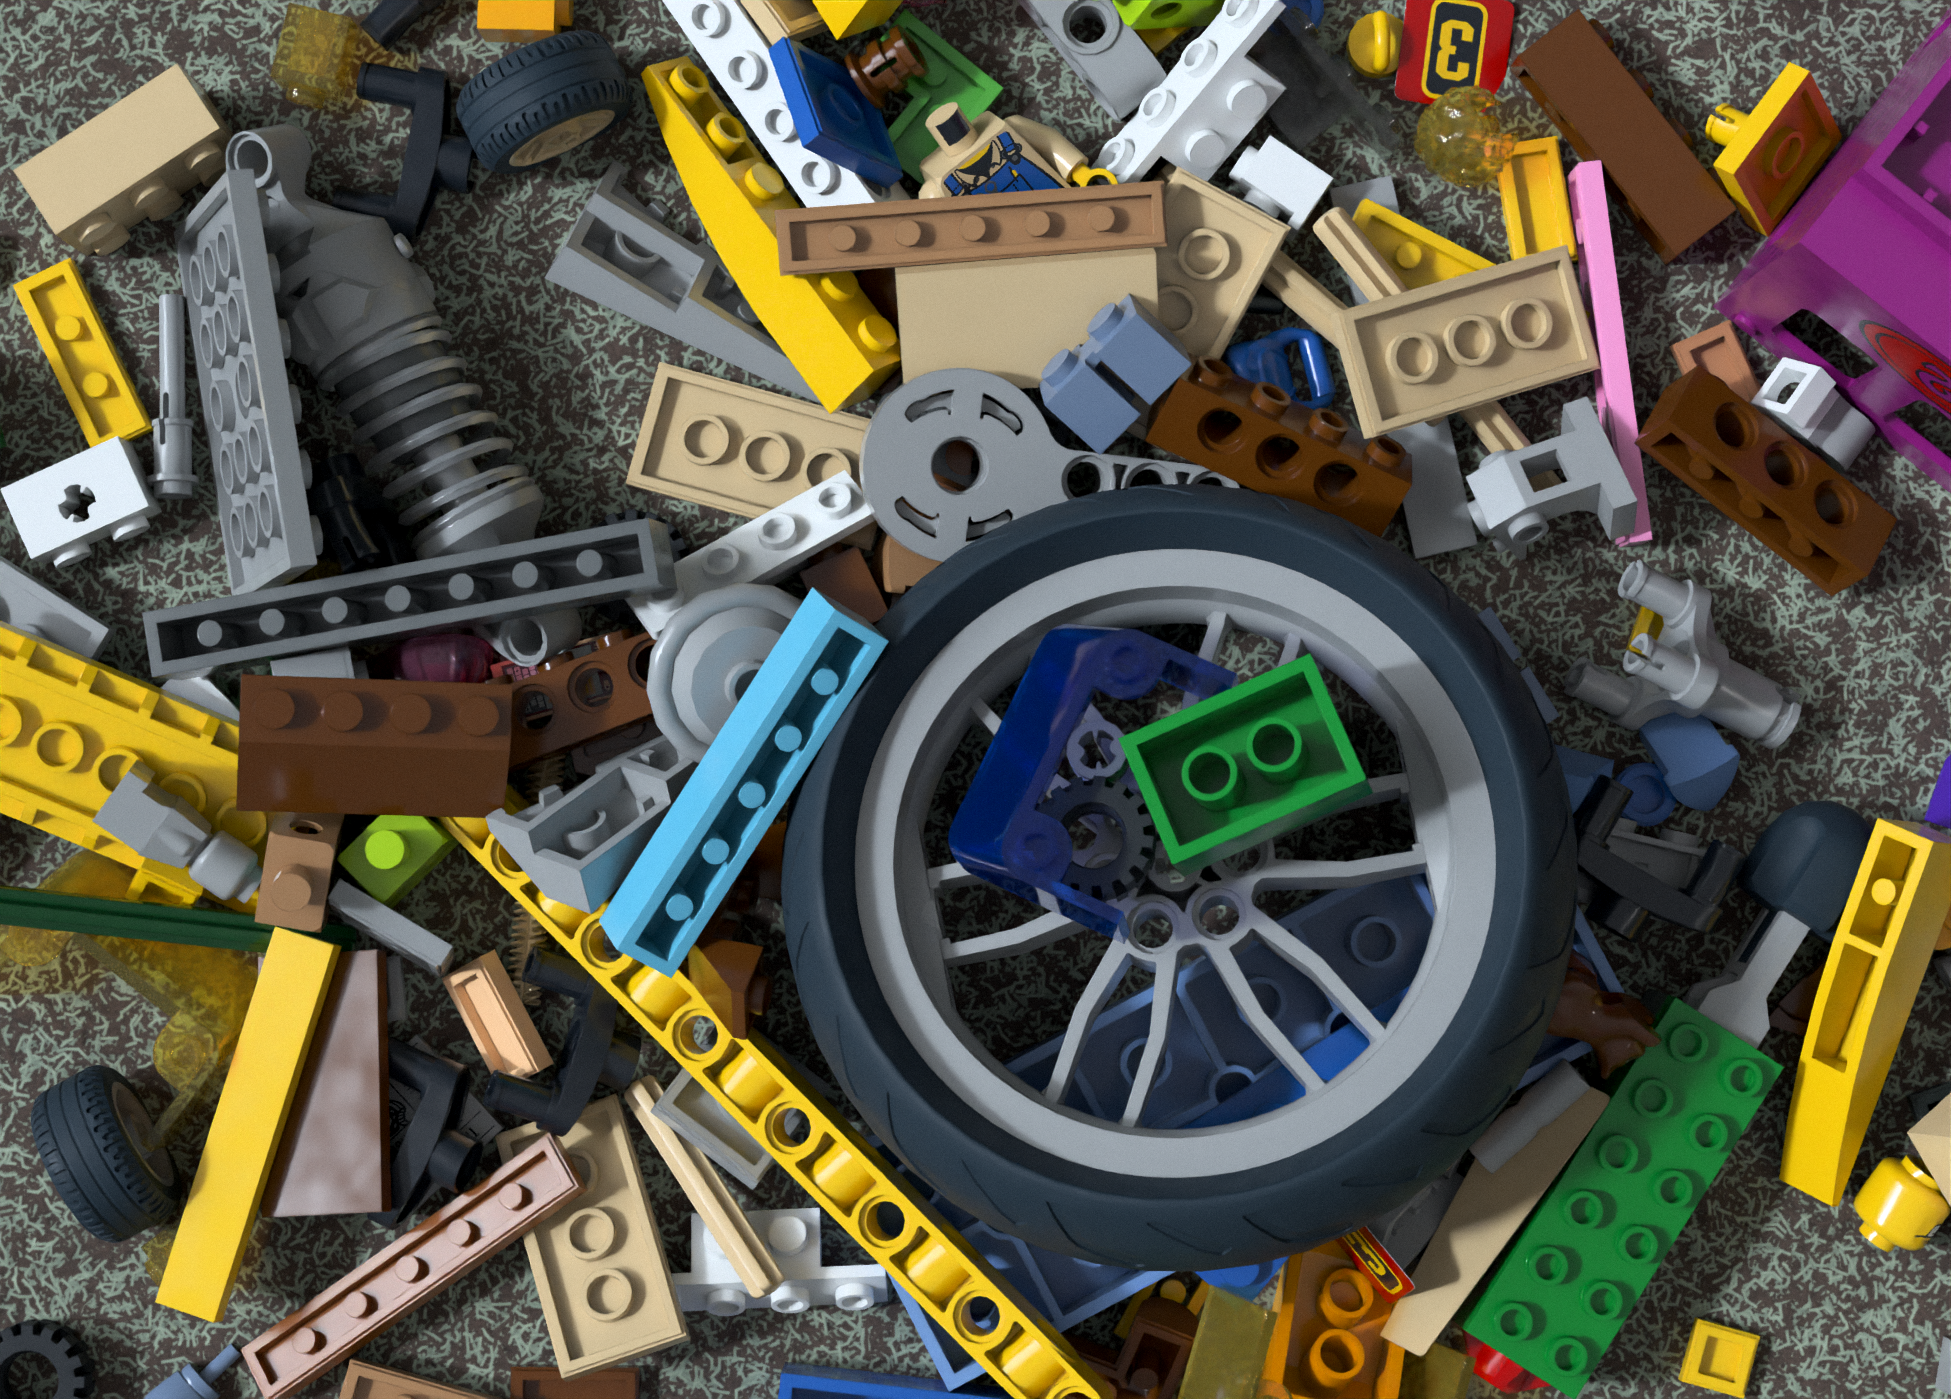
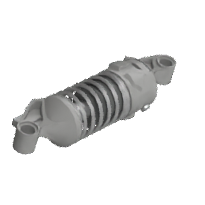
M279 124L235 134L228 142L225 151L226 170L253 168L256 189L263 188L267 194L270 220L268 228H263L267 254H275L279 265L280 289L278 293L274 294L277 319H285L289 328L291 339L290 356L296 362L307 365L321 389L330 392L337 391L342 403L337 407L335 415L346 419L351 417L358 428L353 433L351 442L364 445L373 441L379 453L368 461L367 470L380 472L395 464L406 466L415 463L417 466L416 469L388 484L383 490L382 497L395 499L425 482L433 495L400 514L397 524L410 526L440 509L444 514L413 538L411 548L416 550L414 554L420 561L533 540L546 499L539 487L534 484L535 480L528 477L529 470L526 466L518 464L501 466L510 456L514 445L513 442L503 437L486 439L496 427L498 416L495 412L488 410L473 411L481 399L483 390L480 385L463 383L462 377L468 364L464 358L448 356L446 351L450 346L452 336L449 331L440 329L442 318L433 304L436 295L428 274L417 263L409 262L407 259L413 255V249L408 240L401 233L394 236L384 218L340 210L312 199L305 194L306 172L309 170L311 163V148L306 136L300 129L289 124ZM485 422L472 436L461 442L459 438L467 432L470 425ZM500 449L478 469L471 460V457ZM515 476L512 480L490 490L486 486L490 483ZM576 608L474 626L472 629L484 650L494 647L501 655L518 666L530 667L543 662L548 657L572 649L580 640L582 621Z

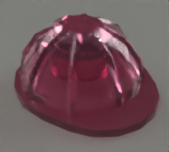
M460 634L427 635L406 640L380 652L372 658L371 671L376 677L383 680L486 682L488 665L492 663L494 650L487 641L474 636Z

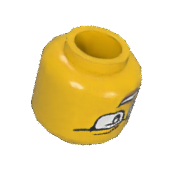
M1906 1154L1903 1160L1895 1157H1887L1881 1160L1856 1193L1853 1200L1857 1214L1864 1221L1859 1227V1231L1871 1243L1886 1252H1892L1895 1246L1911 1251L1921 1250L1951 1211L1950 1205L1924 1161L1912 1154Z

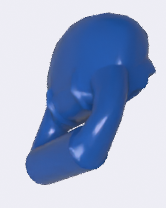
M1294 327L1283 328L1273 331L1259 340L1235 343L1228 347L1224 353L1223 362L1231 368L1234 374L1256 384L1258 382L1272 383L1283 389L1290 396L1291 400L1313 410L1327 408L1331 405L1337 393L1322 337L1312 330ZM1294 342H1297L1312 401H1301L1295 394L1297 388L1293 386L1287 364L1288 355L1284 353V348Z

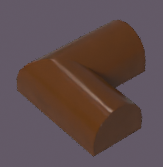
M1150 1297L1143 1300L1138 1307L1120 1351L1066 1330L1062 1331L1061 1334L1075 1349L1078 1356L1107 1384L1112 1392L1113 1399H1172L1197 1343L1200 1327L1194 1313L1184 1305L1163 1297ZM1079 1392L1068 1393L1065 1399H1091L1084 1393Z

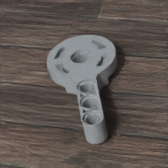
M949 368L928 372L905 382L895 389L881 403L872 416L862 440L859 458L862 491L866 503L880 527L905 549L919 556L944 562L958 550L975 541H966V538L985 534L1008 523L1010 517L1004 512L1005 510L1012 514L1011 521L1047 506L1076 498L1068 489L1067 476L1071 468L1080 462L1087 464L1095 475V486L1090 494L1130 488L1133 477L1142 470L1151 473L1157 485L1197 484L1200 480L1209 478L1216 486L1240 488L1238 482L1200 465L1111 454L1099 455L1094 452L1067 449L1055 441L1036 405L1018 387L995 374L971 368ZM952 390V393L940 394V395H935V396L929 397V396H931V395H933V394H936V393H939V392H942V391ZM983 394L995 399L1009 411L1014 412L1020 418L1023 430L1016 435L1014 432L1021 428L1018 419L1013 414L1007 413L996 403L984 398ZM941 407L943 409L927 413L923 416L918 417L912 422L908 420L912 419L913 417L917 416L922 412H925L933 408ZM952 440L967 443L976 452L979 460V471L975 481L961 491H950L942 487L936 480L932 468L933 458L937 450L943 444ZM903 497L912 507L931 518L922 517L910 509L902 500L898 499ZM970 517V521L976 522V523L969 524V523H968V518ZM925 533L934 535L935 538H934V537H931V536H929V535H927V534H925Z

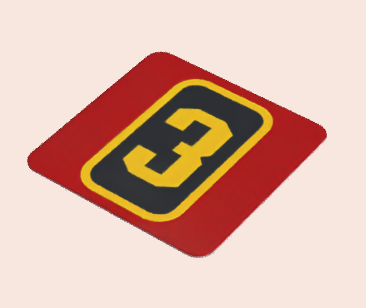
M1406 0L1395 82V95L1397 98L1405 101L1484 113L1506 76L1514 18L1513 4L1506 0Z
M1367 1226L1335 1239L1387 1303L1392 1304L1415 1289L1410 1278Z

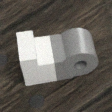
M1783 357L1750 404L1759 412L1771 417L1781 429L1809 451L1821 456L1827 465L1836 472L1844 474L1876 431L1874 425L1833 388L1836 382L1822 367ZM1789 383H1797L1798 387L1786 404L1778 403L1777 399L1781 390Z

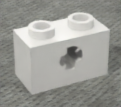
M119 436L0 489L30 558L45 564L53 561L56 568L66 567L89 557L92 554L89 544L109 535H112L114 542H119L145 532L150 528L147 518L162 512L157 499L154 497L151 486L147 485V476L132 443ZM82 493L96 500V502L88 506L90 516L88 519L73 514V510L81 506L79 495Z

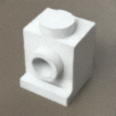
M1271 135L1260 150L1249 145L1228 176L1239 183L1237 189L1246 194L1242 201L1274 218L1279 216L1288 222L1287 225L1291 229L1286 237L1292 241L1333 180V177Z

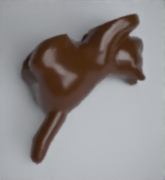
M1572 949L1561 996L1546 1034L1574 1038L1590 1044L1598 1056L1597 1062L1601 1066L1600 1073L1604 1079H1608L1616 1068L1626 1065L1632 1059L1643 1056L1646 1052L1645 1046L1656 1047L1662 1041L1660 1035L1651 1027L1656 1019L1651 1011L1628 994L1600 990V986L1597 983V974L1594 972L1591 963L1579 952Z

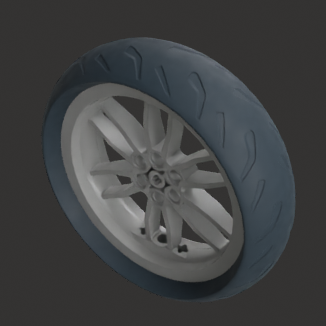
M1204 484L1142 485L1081 496L1047 506L1003 524L961 548L922 577L884 614L875 625V628L889 642L790 794L786 830L782 844L781 896L786 944L799 997L817 1044L843 1092L881 1141L913 1173L951 1203L983 1222L1044 1250L1095 1264L1136 1270L1203 1272L1257 1265L1309 1251L1355 1232L1401 1206L1443 1174L1485 1132L1513 1095L1542 1044L1561 996L1573 947L1578 902L1577 840L1564 773L1553 737L1537 706L1532 691L1502 644L1472 608L1434 573L1411 559L1393 544L1348 520L1296 500L1248 489ZM1161 624L1207 625L1208 629L1184 693L1183 710L1204 701L1209 691L1225 637L1231 629L1249 632L1284 644V650L1277 668L1311 653L1315 661L1335 673L1359 693L1383 719L1396 737L1403 773L1368 779L1374 793L1254 845L1253 847L1260 853L1258 863L1250 870L1237 872L1229 869L1223 860H1220L1186 875V881L1172 884L1168 874H1158L1160 871H1168L1166 861L1170 860L1153 821L1157 845L1155 861L1152 870H1148L1145 875L1146 881L1139 889L1134 887L1129 891V897L1119 902L1117 899L1106 901L1105 906H1094L1091 902H1084L1083 905L1071 902L1015 929L952 943L949 938H946L944 920L938 898L945 896L944 890L1009 879L1047 881L1036 864L1033 852L998 853L930 868L924 828L942 773L953 752L972 725L983 727L1031 783L1049 798H1051L1050 792L1059 785L1062 789L1071 785L1070 782L1042 764L989 707L991 702L1006 688L1031 670L1044 679L1081 724L1092 720H1104L1093 704L1052 661L1053 656L1066 649L1105 634L1130 628ZM1101 738V745L1098 748L1107 764L1110 765L1114 761V757L1109 749L1112 741L1107 738ZM1129 766L1125 775L1118 781L1127 785L1133 794L1137 793L1150 813L1132 769ZM1398 798L1400 804L1407 803L1416 843L1412 844V851L1348 862L1276 859L1274 841L1330 815ZM1091 814L1078 819L1096 833L1097 837L1094 845L1088 850L1067 851L1070 858L1075 863L1087 868L1103 867L1116 859L1122 849L1123 834L1115 830V821L1105 815ZM1425 872L1435 914L1426 951L1418 972L1398 1009L1389 1022L1385 1023L1378 1021L1319 955L1255 907L1254 904L1257 896L1263 891L1347 889ZM1220 905L1228 906L1236 911L1239 916L1238 924L1232 931L1227 934L1216 935L1209 933L1203 928L1201 924L1202 918L1209 909ZM1156 918L1168 922L1173 928L1172 936L1163 946L1147 948L1136 940L1137 930L1145 921ZM1099 924L1111 925L1117 931V934L1074 1009L1049 1086L1040 1092L998 1061L964 1023L956 1011L949 968L1025 954ZM1252 941H1257L1312 979L1369 1039L1370 1045L1354 1061L1330 1080L1323 1079L1317 1075L1264 1013L1234 959ZM1205 956L1211 961L1251 1029L1306 1089V1095L1271 1112L1224 1125L1189 1129L1143 1127L1141 1122L1168 1048L1180 963L1187 957ZM1130 965H1135L1140 969L1156 973L1150 1034L1125 1113L1118 1122H1113L1065 1105V1098L1095 1020Z

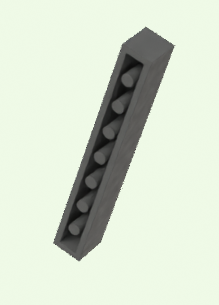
M645 518L142 612L152 677L185 680L270 664V661L349 646V649L678 588L667 524Z

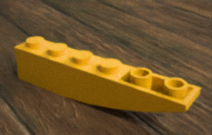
M688 56L647 66L641 73L665 143L699 218L721 260L751 308L829 414L867 400L902 365L900 340L897 338L893 326L879 314L859 287L858 281L851 271L780 276L775 210L800 208V206L784 186L779 173L768 165L746 135L743 125L730 114L710 87L705 74L692 63Z
M1878 818L1830 948L1799 1059L1787 1119L1779 1179L1832 1207L1839 1206L1951 904V837L1917 822Z

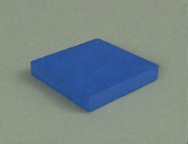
M784 36L768 49L803 148L886 189L903 177V170L880 110L876 109L861 93L847 68Z

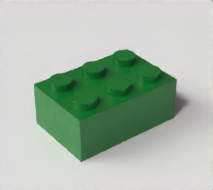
M1311 653L1118 738L1170 861L1183 876L1374 793Z

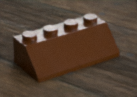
M241 674L236 811L486 818L488 814L502 808L504 810L510 758L512 684Z

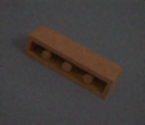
M1577 9L1520 53L1509 69L1583 162L1601 160L1605 190L1666 266L1725 220L1737 208L1729 200L1731 196L1717 171L1712 167L1705 169L1690 149L1693 148V141L1685 128L1672 117L1666 120L1653 104L1651 99L1654 98V93L1647 80L1634 68L1626 70L1611 51L1615 48V45L1605 27L1594 18L1587 20L1580 10Z

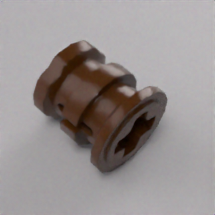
M899 24L890 29V37L882 42L876 38L867 44V53L861 57L851 52L844 57L848 71L865 98L879 110L886 105L885 94L891 90L899 94L908 88L909 78L914 75L923 78L930 72L919 47ZM893 59H897L894 65L878 74L879 68Z

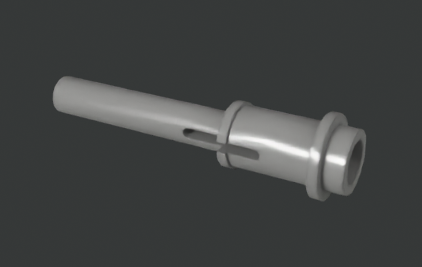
M164 294L159 296L160 418L152 420L154 475L147 476V485L154 487L155 498L180 500L193 497V487L199 485V477L192 475L193 420L185 418V297L178 294Z

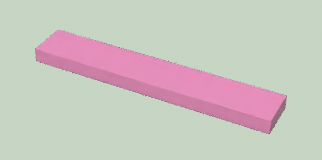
M1601 160L1580 162L1569 173L1566 180L1578 254L1583 304L1585 310L1590 312L1588 323L1601 366L1600 369L1592 371L1599 422L1638 500L1634 533L1615 539L1616 545H1619L1620 548L1642 545L1653 539L1641 451L1634 444L1638 437L1602 164Z

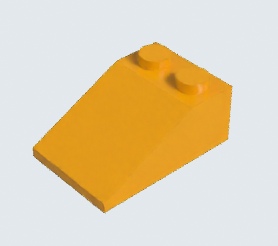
M1335 1240L1309 1251L1291 1255L1282 1265L1258 1364L1253 1399H1398L1405 1349L1380 1336L1398 1300L1392 1304L1387 1303Z

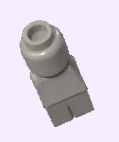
M136 760L92 821L137 851L140 856L181 869L186 864L190 865L189 875L195 882L222 900H229L234 896L245 904L261 883L263 868L257 865V853L226 831L219 830L212 834L210 832L212 825L181 795L170 794L153 783L151 779L156 772L139 760Z

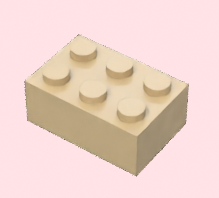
M175 64L13 171L56 236L86 256L94 251L98 256H103L123 246L130 239V234L127 230L146 217H149L151 221H157L175 212L184 202L180 195L201 181L204 186L214 185L226 172L225 151L228 142L234 135L204 89L178 64Z

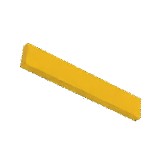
M275 926L155 1300L156 1303L213 1323L223 1321L342 946L284 927Z

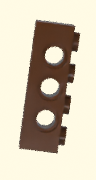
M1188 353L1192 365L1154 401L1149 410L1145 441L1260 493L1296 500L1344 518L1381 538L1412 486V454L1407 453L1400 443L1385 435L1364 439L1361 431L1350 427L1346 420L1337 413L1325 408L1313 410L1291 400L1290 396L1283 389L1272 383L1258 382L1256 384L1234 374L1227 364L1209 355L1197 357ZM1225 410L1233 412L1239 418L1230 422H1221L1214 419L1211 414ZM1277 437H1286L1295 441L1296 444L1288 448H1279L1270 444L1269 441ZM1342 463L1351 466L1353 470L1344 474H1336L1326 468L1333 464Z
M1697 365L1664 389L1634 442L1640 449L1831 597L1869 576L1897 521L1893 515L1877 504L1872 496L1859 490L1827 465L1821 456L1809 451L1781 429L1771 417L1759 412L1731 390L1721 378L1712 375L1701 365Z
M632 628L624 629L596 640L598 651L577 659L574 658L572 651L546 658L543 662L536 664L539 673L515 682L513 674H507L483 682L488 684H512L511 742L508 775L655 720L646 690L648 678L645 674V662L657 640H654L648 632L635 636ZM605 671L613 681V693L605 704L593 707L586 698L585 687L592 675ZM545 694L552 702L553 715L546 726L535 730L527 721L526 708L535 696Z

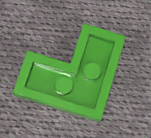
M904 9L880 40L883 42L890 37V29L897 24L901 25L919 47L930 72L923 78L914 75L908 79L909 86L902 93L912 101L890 126L888 133L903 170L902 173L921 188L925 181L919 170V165L924 158L940 146L925 125L928 117L939 107L947 103L956 102L971 122L978 115L989 111L1003 95L1004 88L909 11ZM895 58L879 68L878 73L880 74L894 65L897 59Z

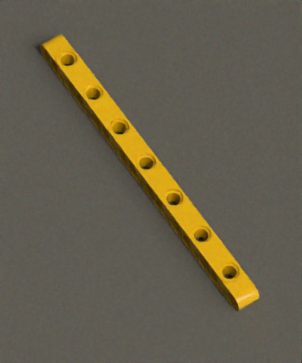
M507 782L504 811L507 815L511 816L531 807ZM437 817L441 824L1013 1398L1065 1399L1068 1393L1079 1392L1084 1393L1091 1399H1113L1112 1392L1107 1384L1078 1356L1075 1349L1064 1336L753 1026L746 1040L731 1036L689 980L688 962L685 959L673 977L670 978L624 953L616 961L608 957L603 946L606 932L599 919L617 891L609 896L592 914L544 896L489 831L486 818ZM702 1016L711 1019L718 1031L717 1043L709 1052L698 1047L693 1036L694 1025ZM792 1108L800 1109L810 1120V1135L803 1144L790 1139L785 1131V1117ZM883 1201L894 1203L904 1214V1229L899 1236L888 1235L878 1225L876 1218L877 1210ZM974 1297H988L995 1302L1000 1313V1320L996 1329H982L975 1324L970 1314V1305Z

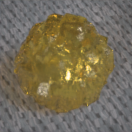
M1478 85L1474 87H1451L1430 106L1425 107L1424 112L1421 114L1418 120L1417 133L1413 136V145L1420 160L1426 163V169L1430 173L1436 174L1443 182H1450L1457 187L1467 186L1472 188L1492 181L1494 176L1503 172V167L1510 162L1509 158L1514 153V146L1517 144L1519 133H1499L1500 125L1495 116H1480L1477 114L1486 107L1502 105L1490 90L1480 88Z

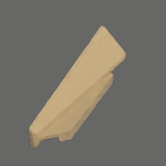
M1591 1087L1550 1125L1540 1128L1535 1138L1494 1174H1491L1475 1158L1410 1278L1415 1289L1398 1300L1380 1336L1419 1357L1427 1353L1599 1119L1610 1101V1097L1607 1094Z

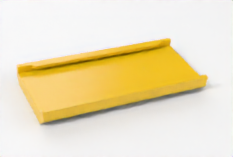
M0 620V813L138 869L145 857L138 855L137 851L92 820L134 762L139 760L156 772L151 779L153 783L170 794L181 795L212 825L210 830L212 834L219 830L226 831L254 850L258 856L257 865L263 868L268 837L276 812L236 811L239 721ZM302 826L291 828L303 834H308L310 830L309 827ZM260 884L245 904L234 896L229 900H222L206 888L203 889L201 896L239 912L256 913Z

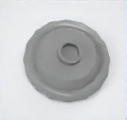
M735 582L698 594L669 618L651 651L646 690L657 727L681 755L697 763L701 762L803 603L802 600L773 585Z

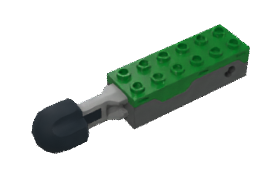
M1831 800L1805 801L1785 810L1762 833L1739 872L1737 879L1739 888L1763 907L1719 976L1692 984L1682 1001L1677 997L1648 988L1640 1003L1655 1016L1656 1019L1651 1027L1660 1035L1661 1043L1656 1047L1645 1046L1646 1052L1643 1056L1632 1059L1626 1065L1616 1068L1608 1079L1601 1077L1600 1065L1588 1084L1590 1087L1610 1097L1607 1107L1452 1317V1320L1461 1327L1470 1369L1496 1388L1510 1395L1521 1391L1553 1386L1570 1398H1577L1784 1067L1757 1050L1770 1029L1766 998L1807 934L1829 944L1833 942L1873 832V828L1854 809Z

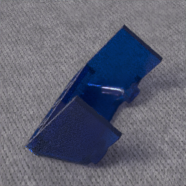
M1068 623L1050 630L1041 640L951 824L948 841L950 850L957 863L972 875L1125 944L1130 934V929L1123 911L1062 884L1072 862L1073 844L1069 833L1060 822L1038 812L1037 809L1041 802H1043L1067 752L1068 740L1073 731L1079 727L1096 690L1118 699L1132 700L1148 694L1157 685L1158 681L1162 680L1206 700L1237 686V673L1134 629Z

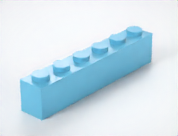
M812 587L599 919L600 924L616 950L670 978L673 977L889 642L866 618Z

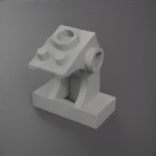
M1588 397L1563 404L1560 436L1516 451L1509 449L1496 451L1485 457L1479 464V469L1466 477L1475 497V500L1467 504L1469 512L1478 529L1485 537L1491 534L1496 536L1492 542L1499 554L1509 549L1519 560L1526 559L1527 544L1539 540L1548 532L1549 525L1547 521L1573 511H1589L1597 514L1610 541L1634 533L1638 500ZM1550 470H1563L1568 482L1534 493L1528 481L1529 478Z

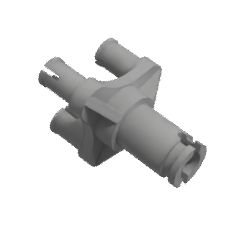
M1640 559L1637 560V563L1635 561L1632 562L1621 577L1618 594L1620 597L1631 600L1663 617L1664 626L1657 641L1646 633H1641L1633 639L1630 644L1642 650V653L1648 657L1644 659L1627 650L1623 659V668L1626 672L1636 675L1626 679L1592 663L1586 657H1580L1573 663L1566 675L1564 693L1571 697H1577L1607 712L1611 722L1631 732L1638 730L1651 719L1675 712L1687 719L1700 714L1750 740L1756 739L1758 744L1768 749L1777 748L1784 743L1793 732L1801 713L1802 706L1795 703L1800 698V694L1787 687L1782 688L1781 684L1729 658L1727 647L1716 639L1710 610L1712 601L1710 590L1690 579L1679 582L1648 566L1647 563Z

